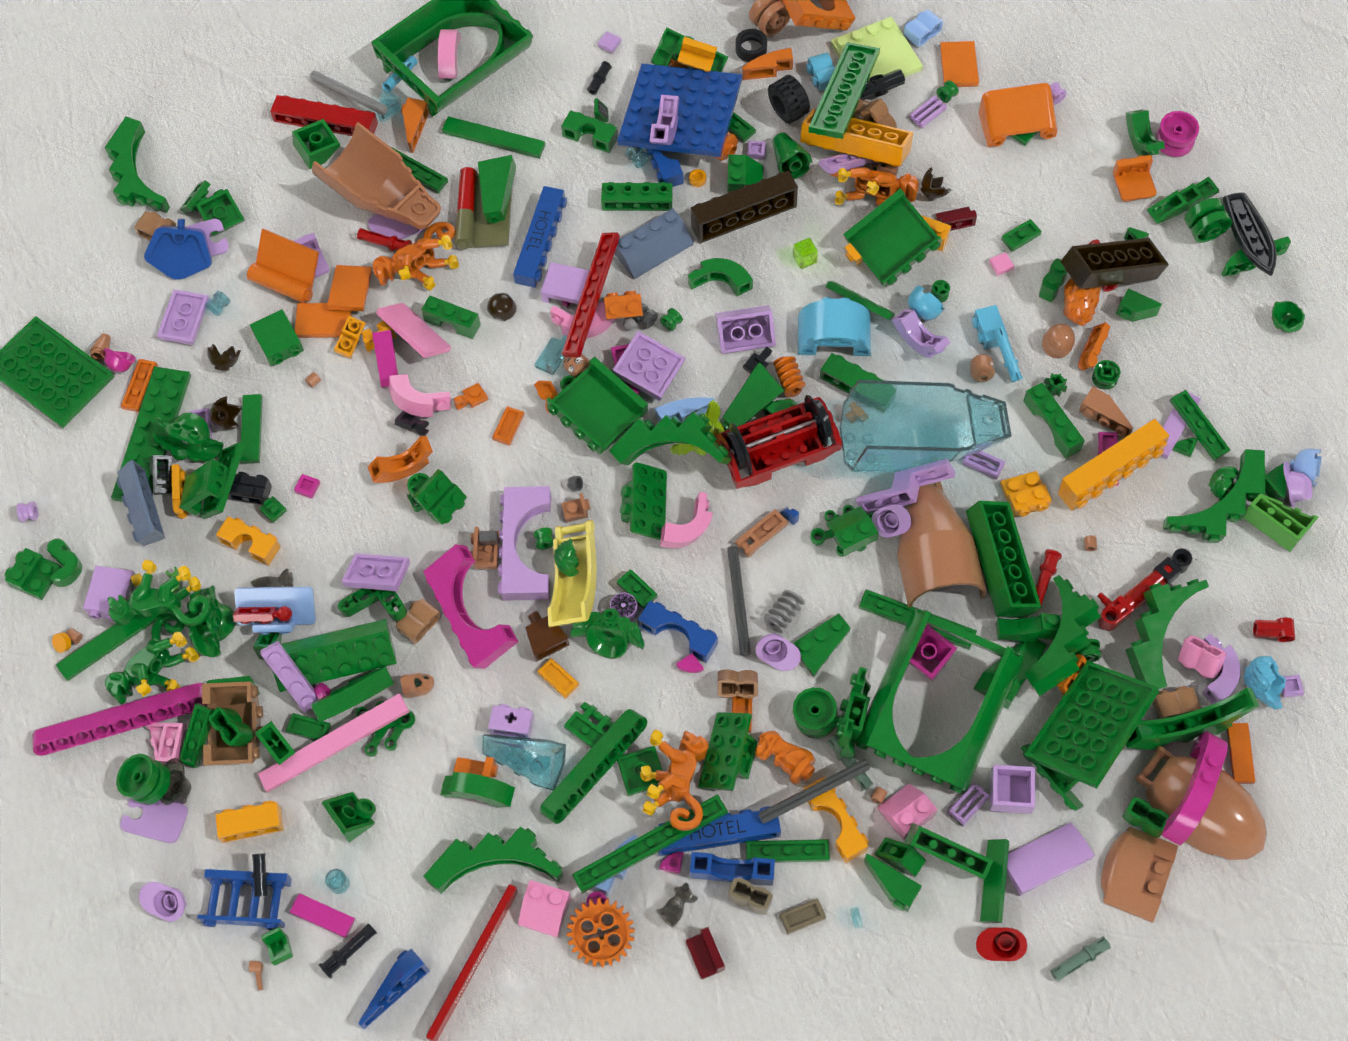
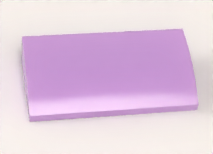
M1070 822L1009 853L1007 875L1019 896L1092 860L1095 855L1080 832Z

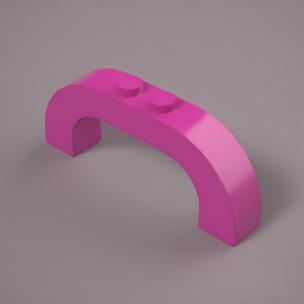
M1205 731L1194 741L1190 756L1198 760L1189 786L1180 805L1167 819L1161 835L1180 846L1195 830L1211 801L1228 749V744L1223 739Z

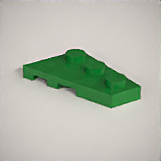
M839 613L793 643L801 653L802 663L813 677L816 676L819 669L829 659V656L850 632L851 628Z

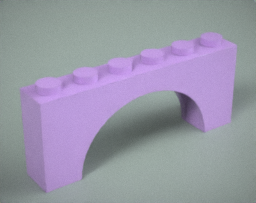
M550 486L504 487V494L500 495V503L503 506V512H500V523H503V529L499 530V538L503 542L502 547H499V558H502V564L498 566V573L502 578L501 582H498V594L502 595L503 601L550 600L549 575L530 570L521 562L516 553L517 538L526 522L538 514L551 512Z

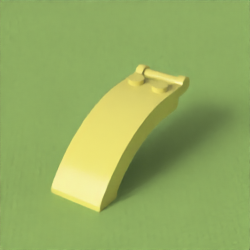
M588 520L583 524L555 527L556 539H553L554 550L558 548V545H561V542L571 538L579 563L576 570L579 572L577 575L569 577L564 575L555 564L554 591L551 604L547 608L549 627L588 621L595 599L597 578L595 524L593 520ZM586 531V535L564 538L565 534Z

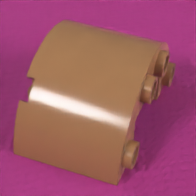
M252 682L202 684V704H208V707L212 709L224 707L236 710L241 716L242 723L247 724L254 734V738L245 747L230 746L223 741L220 731H217L211 725L208 734V745H203V766L250 764L259 759L260 740L255 732L263 727L261 726V718H263L264 711L263 706H259L258 686H255Z

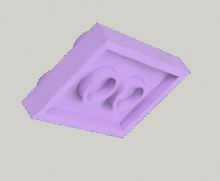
M173 290L157 334L158 339L194 345L210 300L209 296Z
M355 553L342 580V584L344 587L398 591L410 565V560L406 557Z

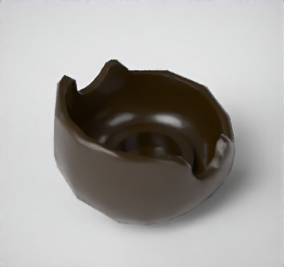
M506 293L492 295L487 303V310L494 319L500 318L503 321H507L516 313L517 306L511 296Z

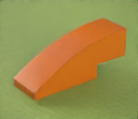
M787 48L769 52L750 61L742 67V79L751 80L777 77V71L793 70L792 49Z

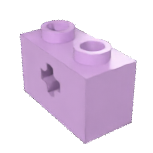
M505 704L493 705L488 727L490 734L530 740L534 722L533 711L525 707L515 709Z

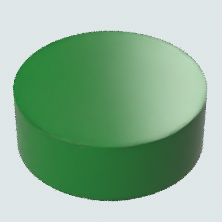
M362 798L355 804L354 811L360 818L370 819L375 813L376 807L371 800Z

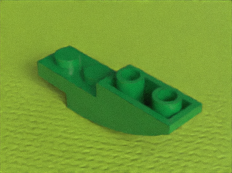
M1288 236L1274 240L1278 256L1287 252L1291 244ZM1239 249L1225 264L1221 274L1222 276H1233L1241 271L1253 270L1256 266Z

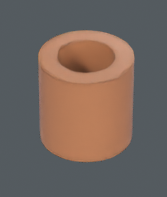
M315 372L305 379V382L311 388L321 381V378Z
M1089 535L1084 537L1086 551L1097 550L1096 536Z
M73 628L66 632L71 642L75 645L83 638V635Z
M876 787L870 799L877 804H882L887 791Z

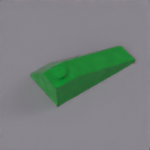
M1039 640L1036 643L1022 641L1013 648L1014 652L1020 653L1024 656L1025 660L1004 705L1006 709H1009L1027 680L1024 672L1039 660L1047 647L1045 643ZM1002 658L982 673L973 688L984 696L986 695Z

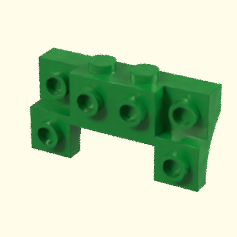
M666 27L651 59V63L669 66L672 59L678 60L684 37L695 39ZM716 51L711 71L722 72L728 61V56Z
M859 667L857 673H853L850 678L851 692L847 699H843L841 702L840 710L842 715L838 716L835 725L838 728L836 736H839L837 744L841 748L840 756L852 759L855 754L856 740L863 730L870 697L867 695L871 685L866 679L867 669Z

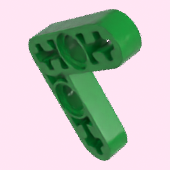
M361 588L338 603V609L344 617H350L377 601L381 602L392 620H401L407 614L403 602L395 591ZM369 595L367 599L361 600L363 596ZM388 597H394L391 601L385 602ZM397 607L399 611L396 612L393 608Z

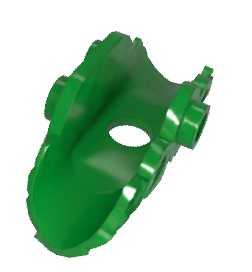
M183 413L175 418L172 424L163 419L161 420L159 417L155 419L153 427L155 443L159 444L162 449L170 451L176 460L189 458L192 461L208 462L211 459H215L223 449V442L210 438L207 422L195 413Z
M213 585L190 594V599L187 603L188 611L185 613V616L189 618L196 617L201 613L202 604L197 606V614H192L189 610V603L195 596H205L210 601L211 611L206 619L207 625L201 623L197 626L186 627L190 629V639L196 651L203 656L212 658L221 655L219 641L225 639L233 631L236 623L233 620L234 611L229 606L219 603L217 598H215L216 592Z
M613 608L606 609L602 614L591 612L588 621L574 623L571 630L572 637L585 636L589 647L596 654L608 659H616L626 653L628 643L642 650L645 647L638 624L632 623L627 617H620L619 612Z

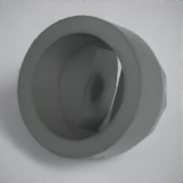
M572 476L568 479L567 487L570 490H582L583 479L581 476Z

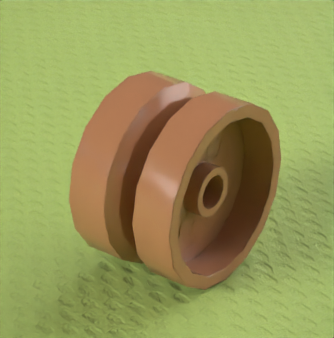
M756 0L749 11L751 22L758 26L760 31L766 36H773L780 32L791 18L782 0Z

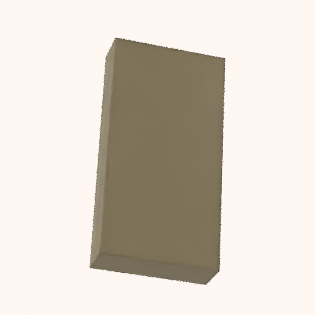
M818 898L779 914L787 935L826 919Z

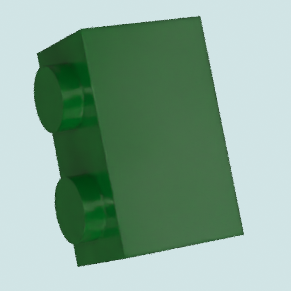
M324 119L292 131L293 145L309 169H312L314 161L320 165L326 163L340 147L339 141Z
M728 154L727 193L741 189L746 185H752L763 179L762 164L747 155Z
M861 506L826 523L843 556L878 540V531L870 516Z

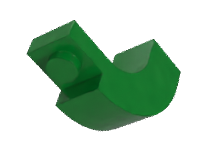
M1141 109L1126 112L1129 137L1134 150L1139 156L1157 155L1160 149H1165L1164 141L1157 140L1153 136L1150 127L1149 110Z
M712 258L701 261L700 269L694 270L688 275V285L691 290L715 280L727 283L736 296L753 289V279L748 271L740 264L724 258Z
M453 772V775L445 776L440 795L446 798H472L488 803L496 808L510 807L515 787L482 775Z

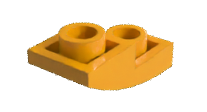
M348 316L334 352L351 359L366 322Z

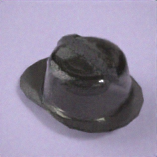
M173 758L165 764L171 774L168 790L160 799L161 803L165 805L172 803L185 804L191 791V783L185 777L182 761Z

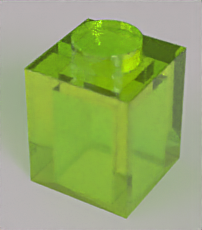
M810 237L793 245V257L800 269L817 263L818 250Z

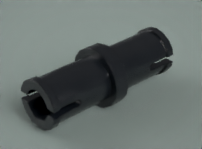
M603 61L598 71L593 74V80L587 88L590 94L596 95L601 85L605 83L606 76L612 68L610 63Z
M266 853L252 854L253 874H251V878H254V897L268 896Z

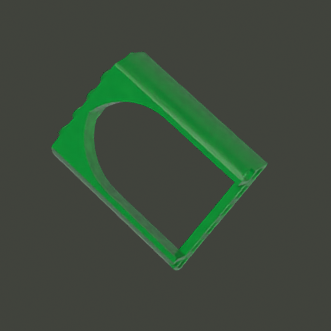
M431 0L374 39L371 44L376 57L383 62L384 72L386 74L390 71L396 73L428 104L429 113L433 117L527 50L532 43L533 35L517 19H514L506 9L501 8L496 0ZM479 26L497 31L499 40L491 57L439 96L402 63L409 56L415 55L439 38L440 30H455L462 27Z
M913 609L869 706L863 730L856 740V746L866 751L868 748L875 750L874 754L883 759H886L888 756L893 759L892 762L900 767L904 768L905 765L912 767V772L923 776L925 773L931 776V781L942 785L945 782L951 785L949 789L957 793L966 792L1025 660L1024 656L1014 652V649L1009 646L1005 648L934 617L929 611L924 610L923 612L919 609ZM926 626H932L1002 657L977 716L962 740L949 750L938 755L912 757L897 737L893 722V706L898 688Z

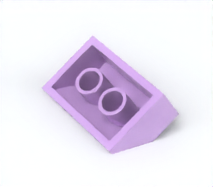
M769 305L715 313L722 354L776 346L772 309Z

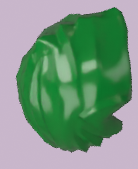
M1292 301L1275 302L1272 310L1274 326L1286 333L1299 331L1303 327L1305 320L1303 309Z
M1233 466L1222 467L1215 471L1208 484L1211 488L1210 491L1219 500H1222L1229 493L1227 489H1231L1234 485L1233 480L1237 478L1239 471Z
M570 538L567 541L561 542V545H558V548L554 550V559L558 569L564 575L573 577L579 572L576 570L579 563L578 558H576L573 540Z

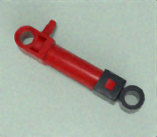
M1187 549L1176 550L1171 558L1167 557L1153 569L1152 573L1114 601H1111L1100 592L1097 597L1106 607L1102 610L1101 617L1098 619L1099 626L1106 631H1112L1131 616L1133 611L1146 602L1143 593L1150 590L1149 586L1160 583L1161 586L1170 585L1180 574L1186 572L1192 562V554ZM1177 559H1181L1184 563H1179ZM1106 616H1111L1114 621L1108 620Z

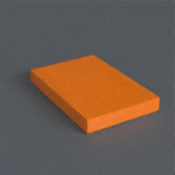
M940 42L943 83L950 80L957 87L978 86L979 77L975 42Z
M336 265L327 303L328 310L364 311L372 276V267Z
M297 303L295 333L298 338L340 337L348 316L352 317V311L328 310L327 303Z

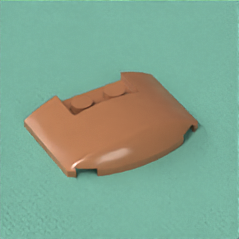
M1132 827L1126 829V832L1115 840L1104 861L1101 874V887H1103L1105 895L1103 902L1153 923L1175 861L1178 845L1150 836Z

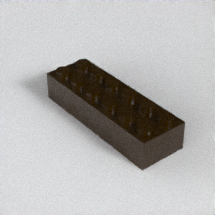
M786 171L768 179H762L752 185H746L736 191H730L720 197H714L704 203H698L691 207V228L699 244L796 208L798 186L790 171Z
M1150 238L1072 246L1060 261L1079 289L1158 279L1169 265Z

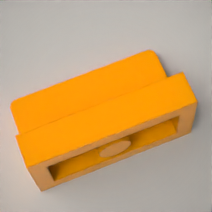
M684 37L677 62L710 72L717 47Z

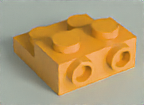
M1037 471L1000 482L1014 517L1019 515L1023 517L1033 511L1038 510L1041 512L1050 507L1051 497L1046 485L1042 484Z

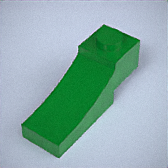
M1040 613L1039 616L1021 619L998 618L996 621L998 639L1036 643L1038 638L1054 640L1060 627V615Z

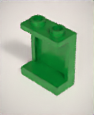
M283 309L249 324L270 366L281 364L284 360L295 357L304 351Z
M211 459L187 475L179 508L196 516L200 513L203 499L210 495L221 499L224 493L228 467Z

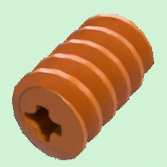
M794 356L780 357L773 362L786 397L797 396L806 385L802 381L801 370L797 369L799 365L795 363L796 358Z

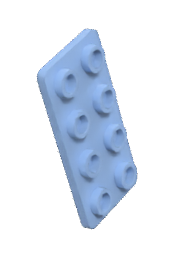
M312 587L236 588L234 591L236 609L237 607H276L278 610L282 606H287L292 610V618L286 622L280 621L278 618L266 624L260 622L242 624L237 622L239 625H252L253 633L262 635L271 632L288 634L293 631L295 625L314 624L316 621Z

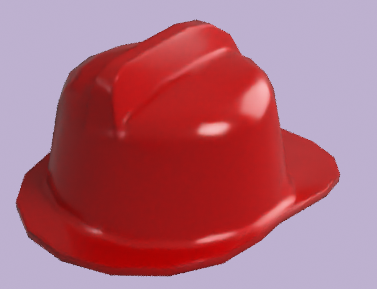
M1008 927L987 928L979 934L976 940V949L979 955L990 961H1017L1024 956L1028 947L1024 934L1017 929Z

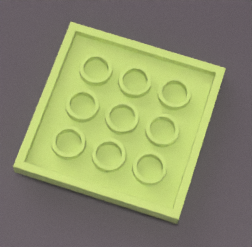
M892 16L831 40V45L839 58L847 42L880 48V54L869 78L878 74H887L897 69H901L906 77L923 69L922 63Z

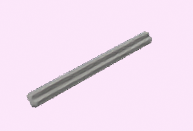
M316 70L310 73L313 81L381 115H385L388 112L386 105Z

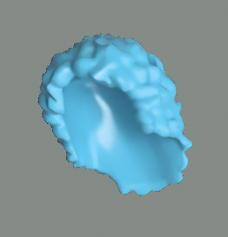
M1259 656L1245 668V685L1248 688H1252L1255 697L1264 704H1267L1268 707H1272L1274 710L1281 709L1282 703L1280 702L1279 694L1285 688L1284 683L1286 679L1279 674V667L1271 656Z

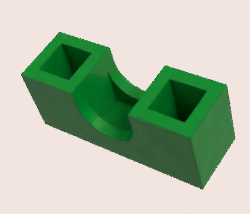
M572 110L569 111L561 125L563 137L578 142L584 134L594 135L593 147L610 153L618 139V130L614 125Z
M430 295L421 309L424 321L441 327L443 322H446L455 328L456 333L471 339L474 338L481 325L478 313Z

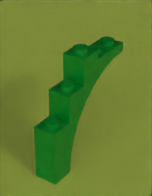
M125 116L104 147L108 157L114 161L109 171L113 180L118 183L113 190L116 200L122 205L133 207L137 202L142 206L147 205L155 211L167 213L170 206L166 198L153 192L138 177L136 156L140 141L145 134L141 121Z
M692 412L683 423L676 416L665 415L656 426L649 419L639 418L609 450L620 464L628 466L647 451L674 443L697 446L722 464L727 465L732 460L728 456L729 451L724 446H719L716 442L717 438L709 432L713 428L709 423L710 419L704 413L699 414L696 412Z
M1245 449L1240 456L1239 474L1235 483L1222 500L1198 513L1185 516H1167L1163 522V530H1169L1172 533L1188 531L1190 534L1202 532V540H1208L1210 543L1222 541L1226 536V519L1229 522H1239L1246 515V499L1249 502H1253L1260 493L1265 495V450Z
M1060 575L1053 578L1062 599L1060 627L1048 650L1034 665L1024 672V675L1039 696L1080 670L1076 664L1079 660L1075 653L1090 644L1087 638L1089 632L1086 627L1101 617L1097 611L1100 607L1093 598L1089 600L1085 594L1080 596L1077 591L1073 592L1072 589L1074 587L1069 580H1063Z
M1197 578L1186 582L1188 586L1181 587V584L1170 587L1169 584L1161 586L1160 583L1149 586L1150 590L1143 593L1150 611L1140 614V619L1134 621L1141 640L1130 643L1132 647L1125 649L1136 679L1154 685L1158 689L1167 687L1162 661L1163 640L1167 627L1175 612L1187 599L1209 587L1207 580L1199 582Z
M1245 688L1222 701L1186 714L1157 720H1141L1127 741L1126 746L1133 749L1155 750L1157 746L1164 747L1171 742L1188 743L1205 731L1218 735L1233 726L1232 723L1260 706L1252 688Z
M520 826L504 845L505 841L497 834L493 836L489 832L474 849L465 840L461 842L456 838L423 877L426 882L442 894L453 882L464 875L483 867L498 864H515L530 867L545 873L557 882L563 877V873L561 871L562 867L556 861L552 860L550 862L545 858L546 853L539 847L535 849L538 844L535 838L536 834L529 828L525 830Z

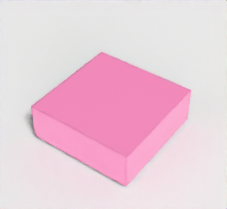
M1006 252L989 260L997 276L1014 269V265Z

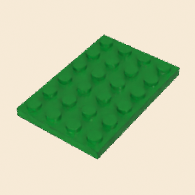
M37 316L0 350V381L62 429L115 377L112 372Z
M1086 661L1024 754L1026 759L1097 789L1158 695L1159 689L1154 685Z

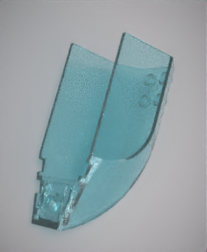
M857 380L843 403L840 423L844 463L852 472L895 473L943 459H948L952 463L993 447L1012 436L1005 401L984 394L980 396L972 393V390L956 388L951 383Z

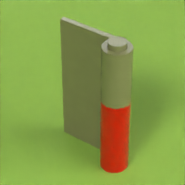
M464 167L460 170L454 243L459 249L463 250L509 245L512 190L505 220L488 224L483 214L480 178L477 171L471 167Z

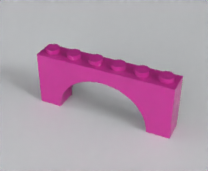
M455 544L423 572L427 583L435 593L436 600L443 608V614L452 625L451 629L457 635L460 646L465 650L469 663L474 668L485 669L519 641L510 625L498 624L491 629L484 630L477 626L469 617L464 606L462 590L465 576L469 568L475 563V560L467 546Z

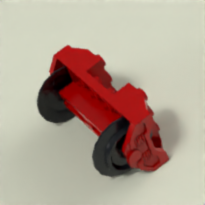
M810 395L805 396L803 403L736 427L734 423H730L729 430L715 435L718 445L724 446L729 451L728 456L732 460L727 466L736 489L755 486L771 480L772 472L804 461L806 466L822 461L842 448L840 434L833 421L831 411L827 409L825 402L820 397L813 399ZM828 437H830L832 444L826 447L828 445ZM742 469L749 475L741 479L739 470Z

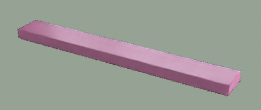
M401 694L395 695L295 752L293 756L281 765L276 763L258 773L265 791L270 792L409 713L410 711Z

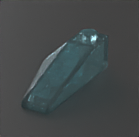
M484 734L482 754L494 758L495 762L502 766L506 765L515 770L514 773L518 776L523 775L530 779V783L533 785L554 790L565 764L566 744L545 739Z

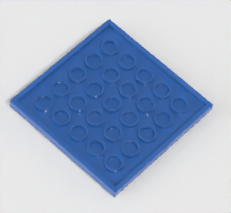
M642 63L619 133L618 145L721 157L742 83V74L716 71L705 72L698 69ZM661 95L679 96L678 124L675 138L671 145L650 143L651 125L657 123Z

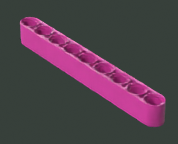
M195 683L38 729L32 735L33 752L36 755L44 756L191 713L194 710L195 704H202V684L204 683Z

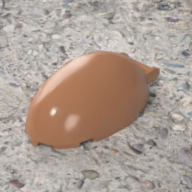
M1156 747L1155 754L1141 773L1135 776V780L1147 788L1145 791L1146 798L1152 808L1164 811L1169 817L1175 812L1185 796L1198 760L1197 758L1188 756L1176 757L1163 747ZM1163 757L1167 762L1153 782H1151L1147 778ZM1221 769L1211 801L1199 824L1185 842L1203 853L1218 855L1226 860H1246L1264 849L1267 837L1265 820L1251 794L1226 771Z

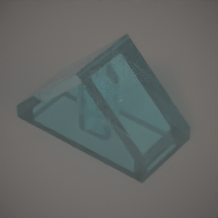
M382 88L380 103L387 106L388 112L385 115L378 113L380 122H386L401 112L402 103L393 91Z

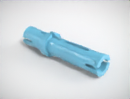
M409 56L402 63L411 70L417 65L418 61L414 56ZM393 73L382 84V87L385 91L391 92L402 79L396 73Z
M1003 326L993 330L1005 361L1004 367L1008 369L1011 382L1023 379L1017 364L1019 361L1015 359L1004 329L1005 327Z

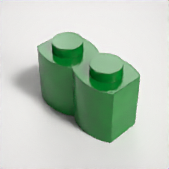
M1059 258L1052 262L1049 273L1043 278L1039 291V297L1049 302H1052L1057 297L1059 289L1065 283L1068 274Z
M217 707L208 717L212 727L220 731L223 741L230 746L245 747L254 738L251 728L247 724L242 723L241 716L232 708Z
M1137 797L1132 798L1122 815L1129 824L1141 827L1145 833L1157 838L1162 835L1166 821L1169 818L1168 814L1164 811L1152 808L1145 800Z

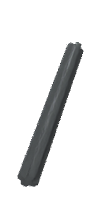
M737 546L728 547V559L740 655L745 656L750 655L751 650Z
M863 759L759 812L761 822L767 823L870 769L869 763L866 759Z

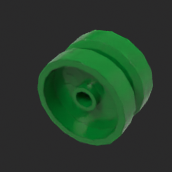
M1210 198L1196 204L1184 217L1188 228L1192 229L1191 232L1194 239L1199 243L1218 238L1232 225L1228 212H1225L1224 205L1218 198Z
M812 687L803 690L797 695L793 702L792 711L798 730L809 738H822L833 732L838 718L835 698L830 692L822 688Z
M139 753L132 755L121 765L117 774L116 785L118 791L123 796L144 805H151L162 799L167 792L171 774L165 764Z

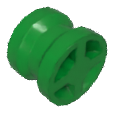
M948 80L936 92L940 100L948 103L952 97L959 93V90L954 82Z
M937 280L932 285L931 294L941 303L945 302L949 297V283L945 280Z
M670 308L667 314L660 318V321L666 329L674 331L676 325L680 324L683 318L677 310Z
M540 528L534 531V538L537 539L535 543L537 549L545 550L553 547V538L551 537L553 532L551 528Z

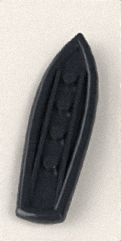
M1239 192L1224 196L1225 210L1232 220L1231 229L1240 249L1252 264L1272 276L1276 267L1277 253L1274 239L1266 223L1246 193Z

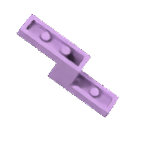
M943 459L895 472L892 488L857 497L856 503L867 514L874 513L876 510L892 504L904 506L916 503L920 486L954 478L955 470L948 459Z

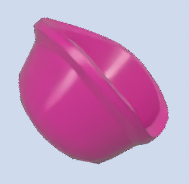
M104 348V362L113 371L126 372L136 361V357L131 353Z

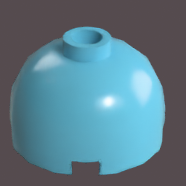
M916 286L908 298L909 308L915 310L919 319L930 321L937 318L945 309L942 307L943 304L930 292H922L924 290L923 287Z

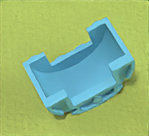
M824 297L819 301L806 305L798 314V355H816L817 346L853 347V356H871L870 312L865 306L851 301L849 298L831 299Z

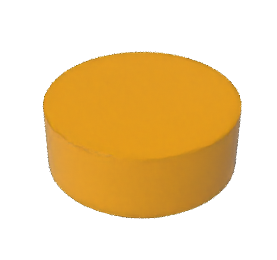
M701 169L692 170L689 174L690 184L694 187L703 186L706 183V173Z
M64 632L55 634L52 638L54 649L59 653L68 651L71 648L70 637Z

